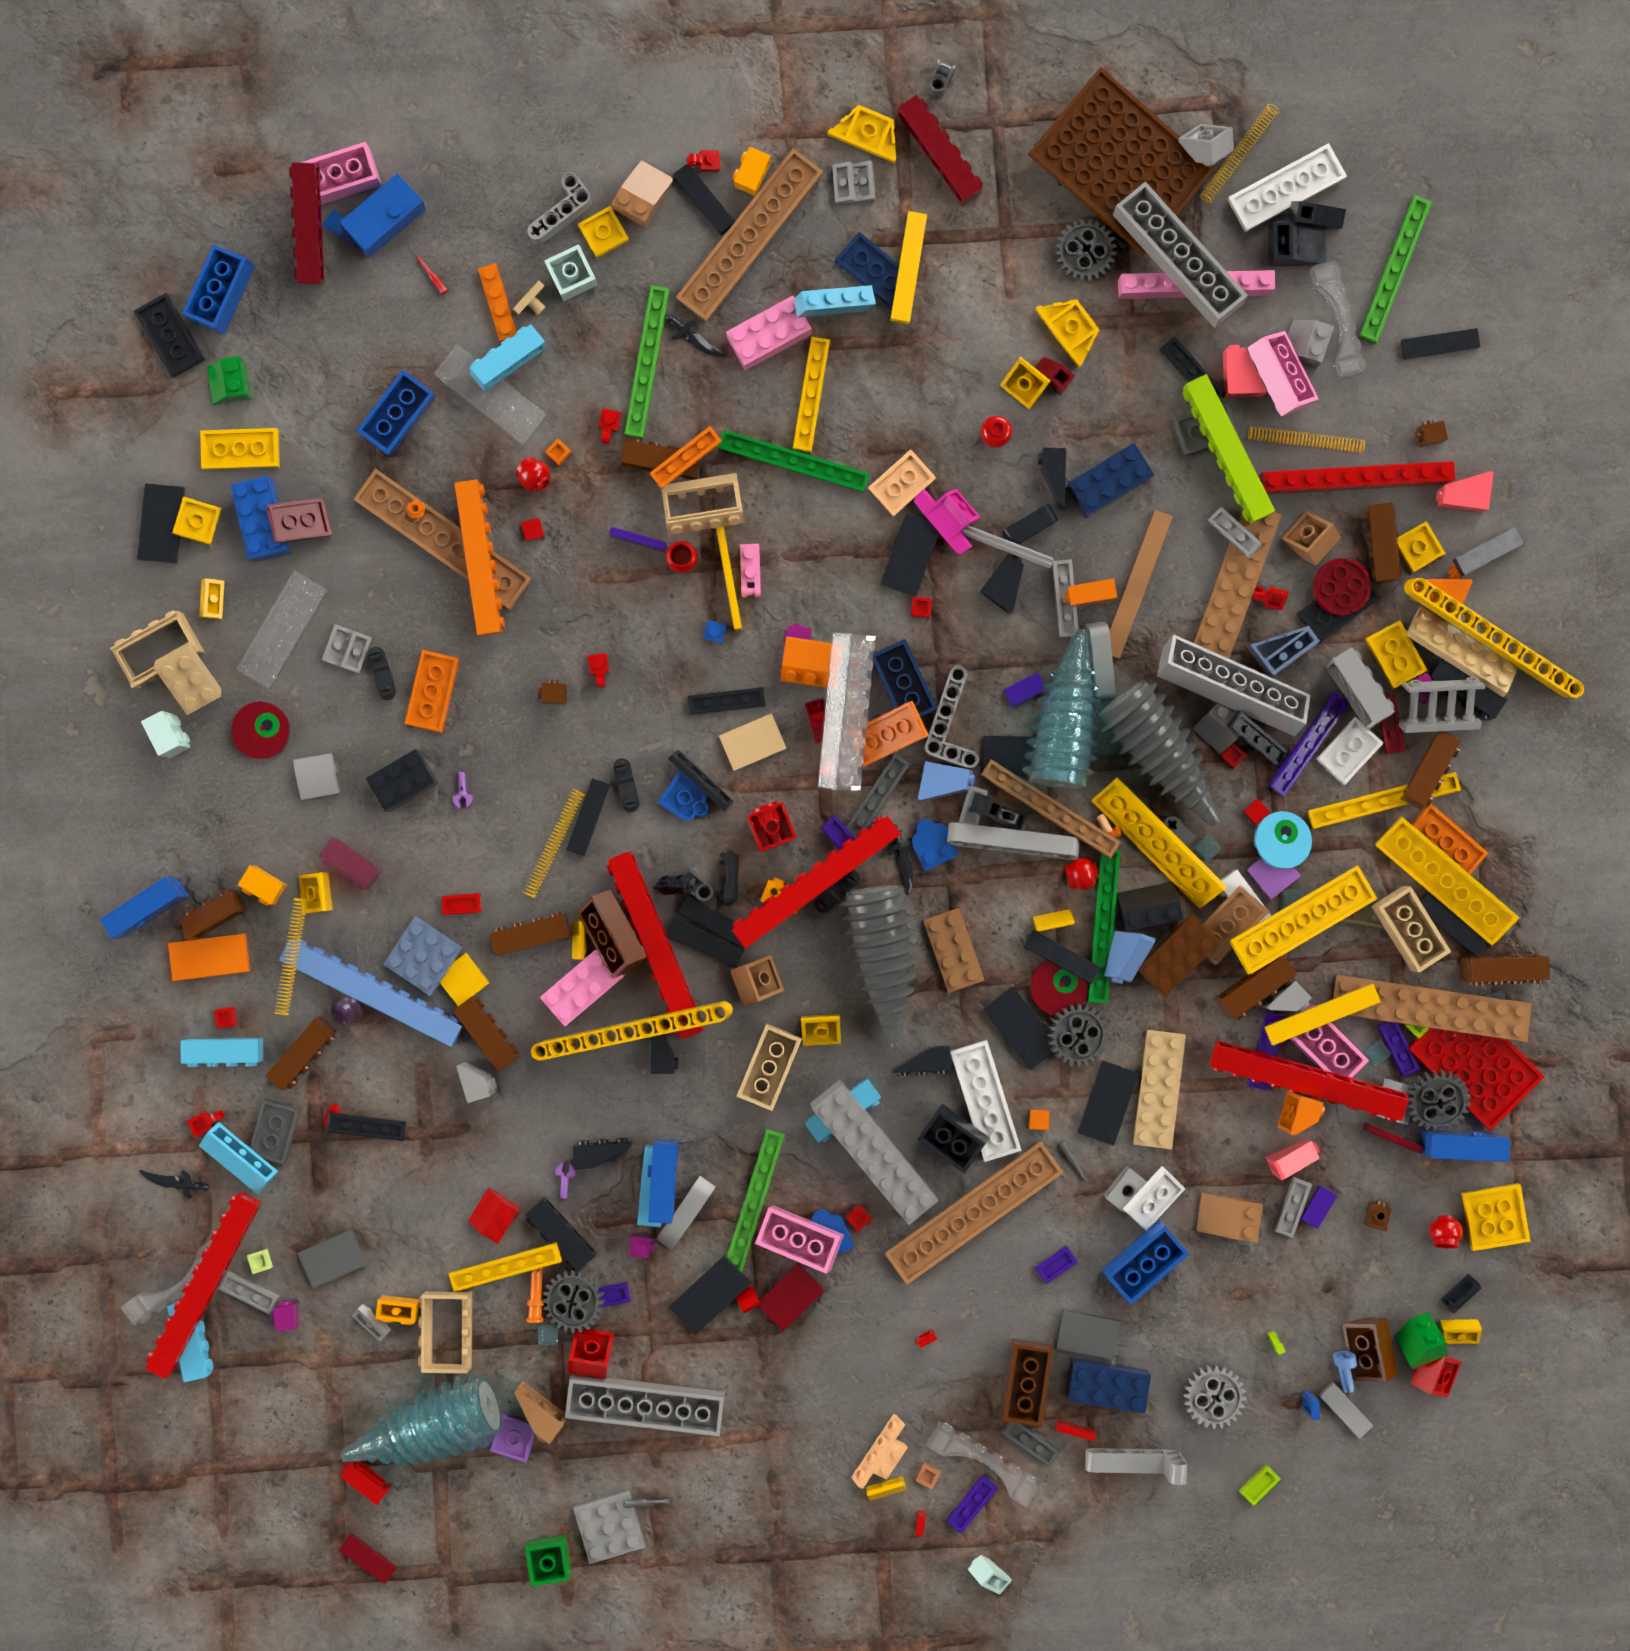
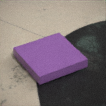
M1262 858L1246 869L1269 900L1273 899L1301 876L1294 867L1277 869L1266 864Z
M502 1413L500 1425L496 1430L490 1452L527 1463L536 1434L527 1420Z

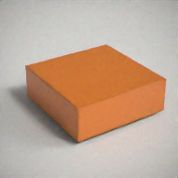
M557 438L545 453L560 466L570 456L572 451Z
M1030 1109L1029 1129L1049 1130L1050 1111Z

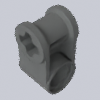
M938 58L928 89L931 98L941 99L945 95L956 69L955 64L949 65ZM939 85L941 89H935L933 86Z
M1174 816L1162 818L1161 821L1167 827L1169 826L1167 822L1173 821V829H1169L1187 847L1196 839L1192 831Z
M689 868V872L686 875L693 876L690 879V884L694 888L691 893L701 901H710L714 896L713 888L700 875ZM704 887H707L710 891V895L707 898L700 896V890Z

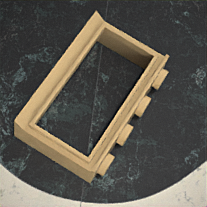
M737 473L671 483L661 489L669 535L745 523ZM734 485L737 507L670 517L668 495L678 494V497L683 499L686 497L687 492L697 491V494L702 496L705 494L706 489L716 488V491L721 493L724 491V486Z
M175 610L165 614V618L160 621L154 620L148 624L149 627L131 633V637L116 641L114 643L115 646L110 648L130 682L132 689L139 690L141 689L140 685L146 681H155L158 674L154 667L135 677L121 651L176 620L196 653L201 655L205 653L183 613Z
M425 1291L419 1297L421 1316L419 1317L418 1325L421 1328V1335L418 1339V1346L421 1347V1355L418 1358V1366L421 1367V1373H468L472 1369V1291ZM433 1299H462V1364L432 1363Z

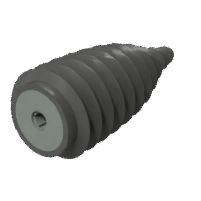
M1143 680L1133 685L1100 711L1098 715L1105 723L1101 733L1111 731L1114 737L1110 744L1120 742L1123 745L1119 755L1129 753L1132 756L1129 765L1138 763L1142 766L1138 776L1148 773L1153 777L1149 786L1157 783L1164 787L1161 795L1169 792L1176 797L1174 803L1182 802L1205 823L1211 825V827L1217 825L1221 821L1219 818L1220 814L1209 792L1211 785L1206 784L1204 780L1208 771L1205 768L1199 769L1198 766L1203 759V755H1193L1192 752L1197 742H1186L1185 740L1189 735L1190 729L1179 730L1178 726L1182 721V717H1171L1170 714L1174 709V705L1164 706L1162 704L1166 693L1155 694L1154 690L1157 682L1147 683L1146 680Z
M883 885L852 890L846 893L847 900L839 905L847 907L849 914L841 920L848 921L851 924V929L844 932V934L853 936L854 943L846 948L856 950L857 957L850 962L859 964L861 969L854 976L863 978L865 985L859 990L868 992L871 999L866 1003L873 1004L876 1011L874 1016H878L887 1044H889V1047L901 1046L903 1022L906 1020L904 1012L910 1006V1003L906 1001V997L914 992V988L908 986V981L914 979L917 975L915 972L908 970L909 966L917 962L916 958L909 956V952L917 948V944L908 941V938L917 931L908 927L907 924L914 920L916 916L906 913V909L912 906L914 901L905 899L903 885Z

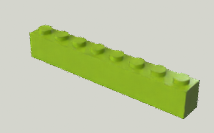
M1207 374L1187 383L1183 388V397L1187 402L1189 401L1192 407V415L1195 419H1198L1200 431L1204 436L1206 435L1209 441V449L1212 453L1215 452L1218 458V467L1224 470L1226 483L1229 487L1232 486L1235 492L1234 498L1238 504H1241L1245 520L1253 524L1272 515L1275 509Z

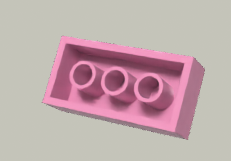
M366 142L304 161L305 163H319L321 205L382 186L371 149Z
M794 296L785 299L726 332L727 339L745 371L812 335V328L806 317L797 318Z
M1285 331L1265 336L1247 348L1250 358L1254 361L1258 374L1263 379L1267 392L1272 397L1275 408L1280 416L1302 410L1318 400L1316 392Z
M596 949L540 998L564 1026H567L626 975L624 974L612 979Z
M1309 1004V1005H1308L1304 1010H1302V1011H1305V1010L1310 1009V1008L1315 1007V1006ZM1331 1022L1290 1038L1319 1069L1352 1078L1369 1061Z
M771 1206L768 1208L755 1244L821 1272L828 1273L832 1269L844 1234L779 1207Z

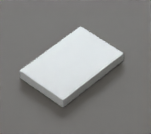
M1354 717L1316 760L1339 782L1346 785L1384 742L1372 731L1366 730L1362 722Z
M1161 1166L1123 1210L1147 1231L1185 1188Z

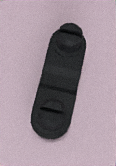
M373 647L368 651V660L378 693L382 699L391 700L396 694V689L383 649Z
M620 758L614 762L613 769L622 806L627 812H635L640 804L629 761Z
M731 850L727 853L722 852L719 855L722 858L719 860L720 864L725 865L726 882L724 883V891L718 893L717 896H720V898H717L719 903H725L726 906L735 903L738 895L739 856Z
M852 870L821 894L815 901L817 911L827 913L846 896V893L859 883L860 876L858 872Z

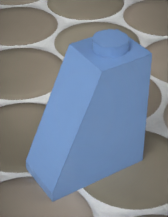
M925 762L918 800L929 801L969 791L970 786L973 787L975 775H973V771Z
M1115 931L1104 976L1112 978L1111 982L1123 984V981L1131 982L1155 943V939L1144 934Z

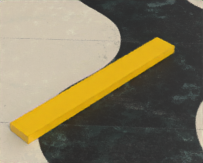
M1456 772L1442 775L1441 780L1443 782L1438 790L1433 791L1432 796L1438 797L1461 791ZM1407 785L1308 810L1307 815L1311 829L1407 805L1409 803L1400 799Z

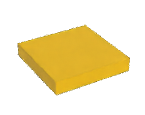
M611 206L577 224L596 259L629 241Z
M183 497L172 533L211 545L222 508Z
M1427 521L1398 537L1399 554L1411 574L1446 554Z
M465 953L452 964L440 983L457 1006L477 994L490 982L470 956Z

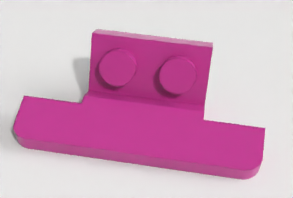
M957 488L945 493L936 502L923 489L915 497V504L957 554H963L972 545L961 531L975 523L980 516Z

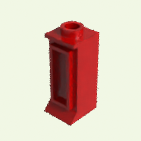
M357 1456L353 1461L348 1460L342 1467L344 1472L340 1477L377 1506L393 1483H386L385 1479L362 1461H357Z

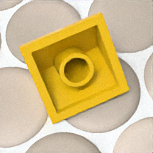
M1020 357L1000 386L1030 409L1046 390L1050 380Z
M329 872L298 876L301 899L308 900L304 901L308 904H301L307 906V908H302L306 910V912L302 913L333 910Z
M839 1014L801 1016L803 1046L841 1044Z

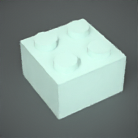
M579 244L545 260V264L563 302L598 285Z
M160 711L141 721L158 756L172 758L191 748L189 745L190 739L180 727L181 721L177 715Z

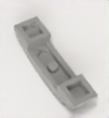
M699 1176L675 1211L672 1224H666L656 1240L672 1250L716 1186L702 1176Z

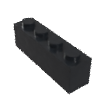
M1442 658L1436 661L1428 674L1432 681L1467 680L1470 677ZM1486 686L1485 689H1476L1474 711L1478 713L1477 716L1485 721L1496 719L1508 699ZM1457 690L1456 699L1462 703L1461 706L1465 709L1467 690Z
M545 1196L527 1212L528 1223L532 1227L536 1226L541 1231L540 1235L545 1241L557 1242L560 1255L567 1259L566 1263L572 1270L580 1271L597 1254L593 1247Z

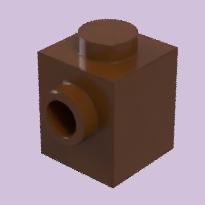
M1433 420L1422 422V425L1415 432V439L1419 443L1420 448L1441 444L1448 440L1444 421L1434 422Z
M547 680V683H542V688H539L538 698L541 699L543 704H567V685L559 683V680Z

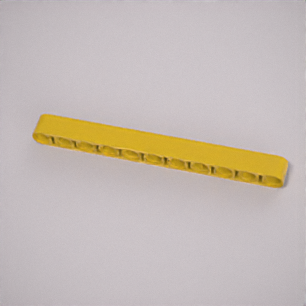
M1415 578L1405 583L1404 590L1408 596L1562 697L1578 698L1583 694L1584 686L1580 681L1427 580ZM1415 582H1416V583L1418 584V586H1419V589H1418L1417 592L1414 590V584H1415ZM1431 593L1434 595L1433 602L1429 598ZM1447 603L1450 606L1449 612H1447L1445 609V605ZM1462 614L1465 615V621H1464V623H1463L1462 620H1461V615H1462ZM1478 624H1479L1480 627H1481L1480 632L1477 631V625H1478ZM1493 634L1496 636L1495 643L1492 640ZM1509 644H1510L1511 647H1512L1511 653L1508 652V645H1509ZM1524 655L1527 656L1526 663L1523 661ZM1540 665L1543 668L1542 673L1539 672ZM1555 675L1558 677L1557 683L1554 681ZM1571 685H1572V687H1573V692H1572V693H1570V686H1571Z
M722 1001L547 1039L535 1044L531 1049V1055L536 1060H545L718 1023L729 1018L732 1015L733 1008L730 1003ZM719 1007H721V1008L724 1009V1011H725V1015H724V1016H722V1015L719 1014V1012H718V1008H719ZM701 1011L706 1014V1020L701 1018ZM682 1015L688 1018V1024L683 1022ZM664 1019L669 1021V1028L665 1026ZM646 1023L651 1025V1032L647 1030ZM628 1027L633 1029L634 1035L628 1032ZM611 1031H613L616 1034V1039H613L611 1037ZM593 1035L597 1036L598 1043L593 1040ZM575 1039L580 1041V1047L576 1045ZM558 1042L562 1044L563 1050L558 1048ZM541 1046L545 1049V1054L540 1051Z

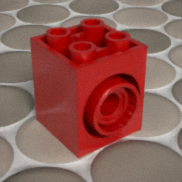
M777 801L765 804L751 811L752 814L747 815L761 853L797 839L783 802L777 804Z

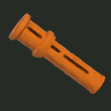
M543 1267L531 1271L530 1299L527 1301L528 1317L526 1318V1322L529 1323L543 1322L542 1306L544 1302L541 1299Z

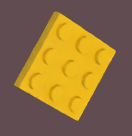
M1516 1183L1461 1193L1472 1251L1530 1242L1521 1184Z

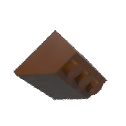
M227 889L218 894L219 898L215 900L211 898L203 902V907L197 910L193 908L185 912L186 916L180 919L184 938L186 940L198 939L246 912L247 909L238 892Z
M1370 1317L1342 1323L1346 1350L1355 1354L1357 1366L1351 1369L1353 1381L1388 1382L1398 1376L1387 1318Z

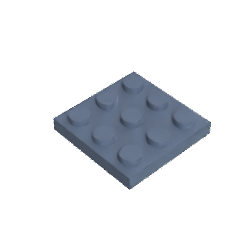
M414 916L383 965L429 996H432L463 947L419 917Z

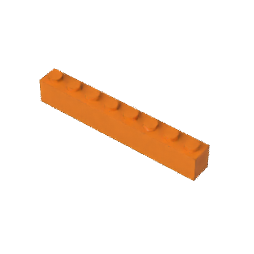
M478 479L455 482L477 635L485 637L503 634L502 629L505 628L504 618L500 617L499 611L502 609L501 598L497 597L499 582L494 577V572L497 569L495 560H492L491 557L494 548L492 541H489L488 534H491L489 522H486L485 515H488L487 504L483 503L482 496H485L484 485L480 484Z

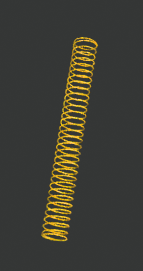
M1267 104V107H1265V109L1267 108L1268 110L1263 111H1269L1271 114H1273V111L1269 109L1271 107H1268V105L1272 104ZM1273 114L1274 117H1271L1272 120H1269L1270 123H1267L1268 126H1265V128L1269 127V124H1271V121H1273V118H1275V114ZM1254 129L1247 131L1241 142H1239V147L1240 143L1247 144L1245 140L1249 141L1247 137L1251 138L1249 134L1253 135L1251 131L1255 132ZM1246 148L1248 152L1244 151L1246 155L1242 154L1244 156V158L1240 157L1242 161L1243 159H1245V156H1247V153H1249V150L1251 149ZM1228 157V159H1226V162H1224V164H1225V163H1226V164L1229 163V162H1227V160L1229 161V160H1231V159H1229V157ZM1221 166L1217 174H1215V178L1218 175L1217 178L1221 179L1224 183L1227 182L1220 178L1219 175L1223 176L1226 180L1230 179L1229 176H1232L1236 166H1234L1235 169H1232L1233 172ZM1223 169L1230 172L1231 175H1228ZM1221 172L1228 175L1229 178H1226ZM1204 189V191H1202V194H1200V197H1201V195H1203V197H1204V195H1205V196H1207V197L1211 200V201H1209V202L1212 203V199H1215V198L1209 197V196L1206 194L1207 191H1205V189Z
M1250 426V427H1251L1250 437H1249V431H1248V440H1249V439H1250V440L1252 439V433H1253V428H1252V426ZM1255 427L1254 440H1255V438H1256V430H1257L1256 427ZM1259 428L1257 441L1259 440L1261 428ZM1266 428V434H1265V442H1266V439H1267V431H1268L1267 428ZM1272 429L1270 430V433H1269L1268 442H1270V437H1271V431H1272ZM1273 429L1272 443H1273V441H1274V433H1275L1274 429ZM1277 430L1275 443H1277L1279 430ZM1283 430L1281 431V434H1280L1279 444L1281 443V438H1282V432H1283ZM1284 430L1283 444H1284V442H1285V434H1286L1285 430ZM1288 431V436H1287V440H1288V441H1289V433H1290V432L1292 433V431ZM1295 432V438H1294V445H1295V443H1296V435H1297L1296 432ZM1301 432L1302 435H1303V436H1302V440H1301V446L1303 445V439H1304V434H1303V432ZM1293 433L1291 435L1290 445L1292 444ZM1306 433V439H1305V443H1306V444H1307V436H1308L1307 433ZM1313 434V440H1312V448H1313V446H1314V437H1315L1314 434ZM1324 435V441H1323V446H1324V447H1325V438H1326L1325 435ZM1335 437V442H1334L1335 448H1336V439H1337L1338 437ZM1340 437V438H1339V441H1338L1339 447H1340V439H1341V438L1343 439V437ZM1356 438V439H1355V440H1357L1356 448H1357V450H1358V441H1359V440ZM1363 440L1359 446V453H1361Z
M572 789V790L576 791L577 793L581 794V795H579V796L584 797L585 794H583V793H581V792H579V791H577V790H575V789ZM564 805L565 807H567V808H569L570 810H572V809H571L572 807L567 806V805ZM548 838L549 840L553 841L554 843L558 842V841H555V840H553V839ZM529 878L530 880H532V881L536 882L537 884H539V883H538L539 881H536V880H534V879ZM523 891L526 895L536 898V894L532 895Z
M294 898V899H293V900H295V901H300V902L308 901V900H306V899H299V898ZM304 902V903H293V904L300 905V904H308V903H307V902ZM293 906V908L301 909V908H307V906H304V907H294V906ZM292 910L293 912H298V913L306 912V910H305V911ZM302 913V914H291V915L299 916V915H306V914H305V913ZM302 917V918H291V919L299 920V919H305V917ZM290 921V922L296 923V924L304 923V921H303V922ZM297 927V928H300V929H289V930L298 931V930H303V928ZM288 932V933L294 934V935L302 934V932H301V933ZM299 939V940H287V941L296 942V941H301V939ZM286 943V944L296 946V945H300L301 943H299V944ZM297 950V951H285V952L294 953V952H299V950ZM284 954V955H286V956H291V957H295V956H298L299 954H297V955H287V954ZM283 958V959H287V960H291V961L297 960V959ZM295 961V962H283V963L292 964V963H298V962ZM282 965V966H284V967H289V968H293V967H296L297 965H295V966H285V965ZM282 969V970L290 971V972L295 971V970ZM293 972V973H281V974L290 975V974H296V973ZM293 976V977H282V978L291 979V978H295V976ZM280 980V981L288 982V983L293 982V981ZM291 983V984H279V985L288 986V985H294V984ZM292 987V988H280V989L289 990V989H293V987ZM278 991V992L286 993V994L292 993V992H282V991ZM290 998V999H278V1000L287 1001V1000H291V998ZM276 1002V1003L284 1004V1005L290 1004V1003H280V1002ZM275 1006V1007H280V1008L288 1009V1008L283 1007V1006ZM275 1009V1011H281V1012H274V1013H276V1014L283 1013V1014H281V1015H289L288 1012H285V1011H289V1009H288V1010H276V1009Z

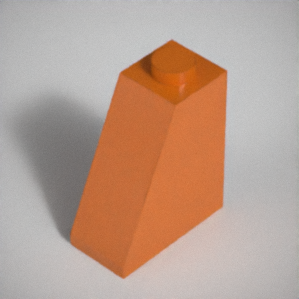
M1114 578L1068 586V591L1065 592L1066 603H1070L1071 607L1117 601Z
M1425 579L1462 604L1473 582L1471 579ZM1415 582V584H1414V590L1417 592L1418 589H1419V586H1418V584ZM1431 593L1429 598L1433 602L1434 595ZM1448 603L1445 605V609L1447 612H1449L1450 606Z

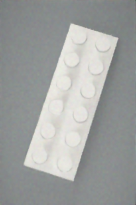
M1328 143L1229 196L1227 200L1242 228L1247 232L1290 209L1291 201L1303 202L1346 179L1347 175Z
M984 1040L950 1051L973 1126L990 1137L981 1150L984 1161H990L1022 1151L988 1041Z

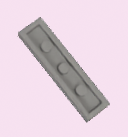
M1072 559L1053 561L1052 569L1059 638L1079 636L1077 607H1071L1070 603H1066L1065 597L1068 586L1074 585Z

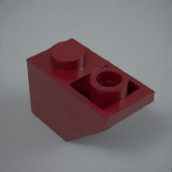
M1044 356L1035 366V369L1050 380L1048 386L1060 396L1075 378V375L1062 364Z
M824 699L805 703L815 744L833 740V732Z

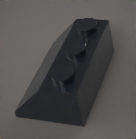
M1173 882L1117 893V903L1123 931L1183 920L1180 901Z

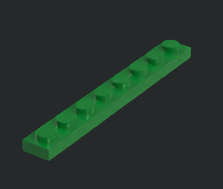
M723 429L720 438L722 443L718 445L719 450L862 493L865 491L870 473Z
M1116 850L1111 858L1100 852L1091 962L1100 966L1101 969L1092 985L1089 984L1088 1002L1108 1004L1110 978L1104 976L1114 935L1121 850Z

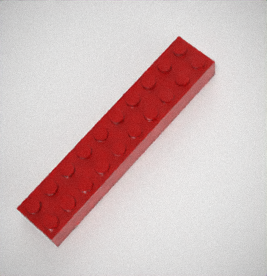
M628 851L609 859V864L606 865L610 876L614 875L615 877L614 887L618 894H622L624 899L621 901L625 912L629 911L631 916L628 919L632 929H636L639 935L636 938L646 952L645 962L647 965L651 964L653 969L651 976L654 983L658 982L660 986L658 990L662 1001L665 1000L668 1005L665 1008L666 1012L671 1013L696 1007L633 852ZM682 1015L683 1022L688 1024V1018ZM705 1026L676 1031L675 1034L683 1040L704 1031Z

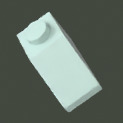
M982 1555L975 1558L972 1565L968 1568L981 1586L997 1594H1001L1012 1581L995 1563Z

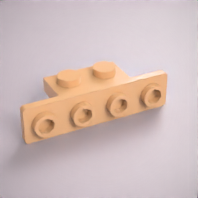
M892 1415L859 1467L855 1470L852 1480L859 1488H864L873 1473L887 1480L908 1447L905 1443L896 1439L905 1426L904 1422L897 1415Z

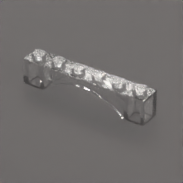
M1336 260L1314 265L1309 271L1313 288L1330 304L1339 324L1340 344L1333 362L1337 379L1339 381L1361 375L1365 371L1366 362L1364 357H1361V343L1356 338V324L1350 315L1351 305L1346 300V287L1341 282V268L1337 265Z
M212 1240L198 1249L191 1269L178 1284L162 1291L141 1292L120 1307L133 1326L139 1322L143 1325L152 1318L151 1313L155 1310L159 1313L167 1307V1301L172 1299L174 1302L183 1295L181 1291L188 1281L191 1282L194 1276L192 1272L197 1264L200 1265L203 1259L201 1255L204 1249L210 1246Z
M937 1422L926 1441L927 1447L943 1457L965 1456L986 1464L1002 1479L1010 1498L1027 1508L1039 1488L1035 1477L1029 1473H1026V1475L1021 1473L1020 1469L1012 1463L1008 1465L1003 1462V1458L998 1454H990L982 1444L972 1443L967 1435L954 1432V1428L949 1424Z

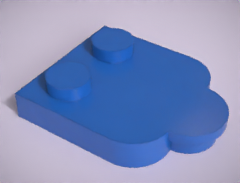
M681 771L677 773L658 801L659 804L683 820H691L695 816L699 818L704 817L710 810L709 803L706 801L707 795Z
M923 819L918 822L916 826L917 833L912 837V846L925 871L960 855L956 846L947 844L948 829L945 825L941 823L934 824L929 819Z
M819 1209L813 1214L812 1222L844 1234L837 1255L854 1248L844 1220L840 1215L830 1214L824 1209Z

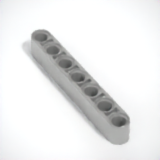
M949 823L947 844L952 846L1065 860L1078 859L1080 839L1076 837L965 823Z

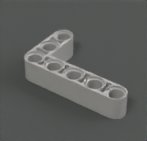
M955 666L949 672L938 709L928 734L929 736L924 745V751L930 757L965 769H972L979 762L978 755L971 750L945 742L967 677L965 668ZM954 671H960L963 674V678L955 680L953 678ZM952 688L956 691L957 695L955 698L947 696L946 692L948 689ZM944 706L948 707L951 711L947 717L940 713V709ZM938 724L944 727V733L941 735L936 734L934 731V727ZM930 743L938 745L936 753H931L928 750ZM948 749L956 751L955 759L947 757L946 751ZM966 755L974 757L973 765L965 763L964 758Z
M1089 1448L1085 1450V1470L1088 1472L1164 1474L1170 1484H1187V1462L1177 1450Z

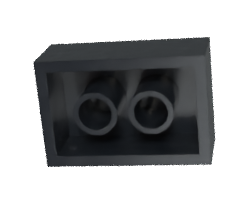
M417 749L365 778L385 812H391L439 783L422 753Z
M942 1104L917 1140L965 1174L990 1137Z

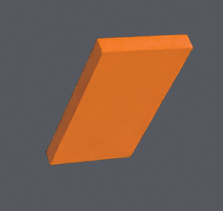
M426 650L421 651L405 725L443 733L460 662L459 658Z
M913 701L847 732L863 767L929 736Z
M1432 804L1429 807L1426 806L1411 823L1469 874L1488 855L1485 849Z
M246 933L168 943L172 981L251 971Z

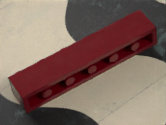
M916 94L898 107L897 115L960 204L964 206L981 194L983 183L978 176H974L971 172L972 168L968 161L962 159L959 148L956 145H952L949 141L950 137L946 130H942L939 127V121L936 116L929 113L926 102Z
M293 162L291 163L292 166L289 167V176L292 179L293 187H290V197L293 199L294 205L291 208V217L294 219L295 226L292 228V237L295 239L293 257L296 259L294 277L297 278V283L322 284L325 283L320 165L319 163Z

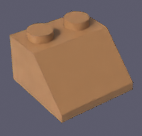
M1306 511L1281 539L1302 559L1316 566L1341 539V536L1334 524Z
M771 955L730 970L743 1006L784 991Z

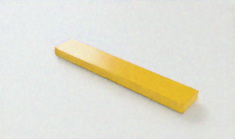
M908 211L890 321L910 323L927 214Z
M811 337L792 448L795 451L812 452L830 344L829 339Z
M724 526L716 528L733 626L735 631H741L742 626Z
M1369 984L1267 1025L1264 1028L1271 1045H1275L1381 1001L1374 984Z
M556 1242L452 1271L448 1274L453 1291L456 1292L557 1264L562 1259Z

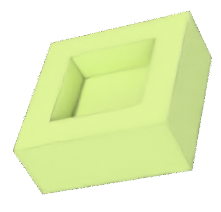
M268 1249L247 1255L252 1274L273 1267Z

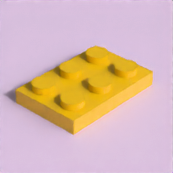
M1401 620L1365 638L1391 689L1428 671L1411 639L1406 636L1407 631Z

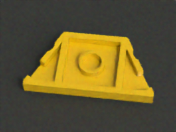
M858 105L849 115L842 118L839 124L828 131V136L892 163L896 162L894 119Z
M1077 299L1065 303H1053V305L1037 306L1035 310L1076 366L1080 368L1099 332V328Z

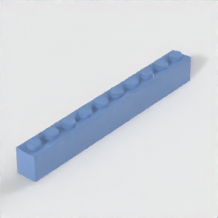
M303 939L296 942L288 941L290 944H301L296 946L287 944L286 947H293V949L285 948L279 961H297L298 963H292L297 965L293 968L450 1047L455 1045L464 1028L458 1017L444 1015L445 1011L435 1006L431 1008L427 1006L426 1001L420 998L415 1000L409 997L410 994L401 989L397 991L392 988V984L386 981L381 983L375 980L376 976L368 972L363 974L358 971V967L349 963L345 965L341 963L342 959L334 955L329 957L323 954L324 950L321 948L307 946V942ZM297 950H299V952H294V953L285 952V951H297ZM284 954H287V955H297V954H299V955H298V956H295V957H291V956H286V955H284ZM283 958H290V959H297V960L291 961V960H287V959H283Z

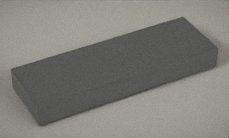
M1008 1422L1002 1431L1005 1437L1049 1468L1061 1452L1057 1447L1024 1424Z

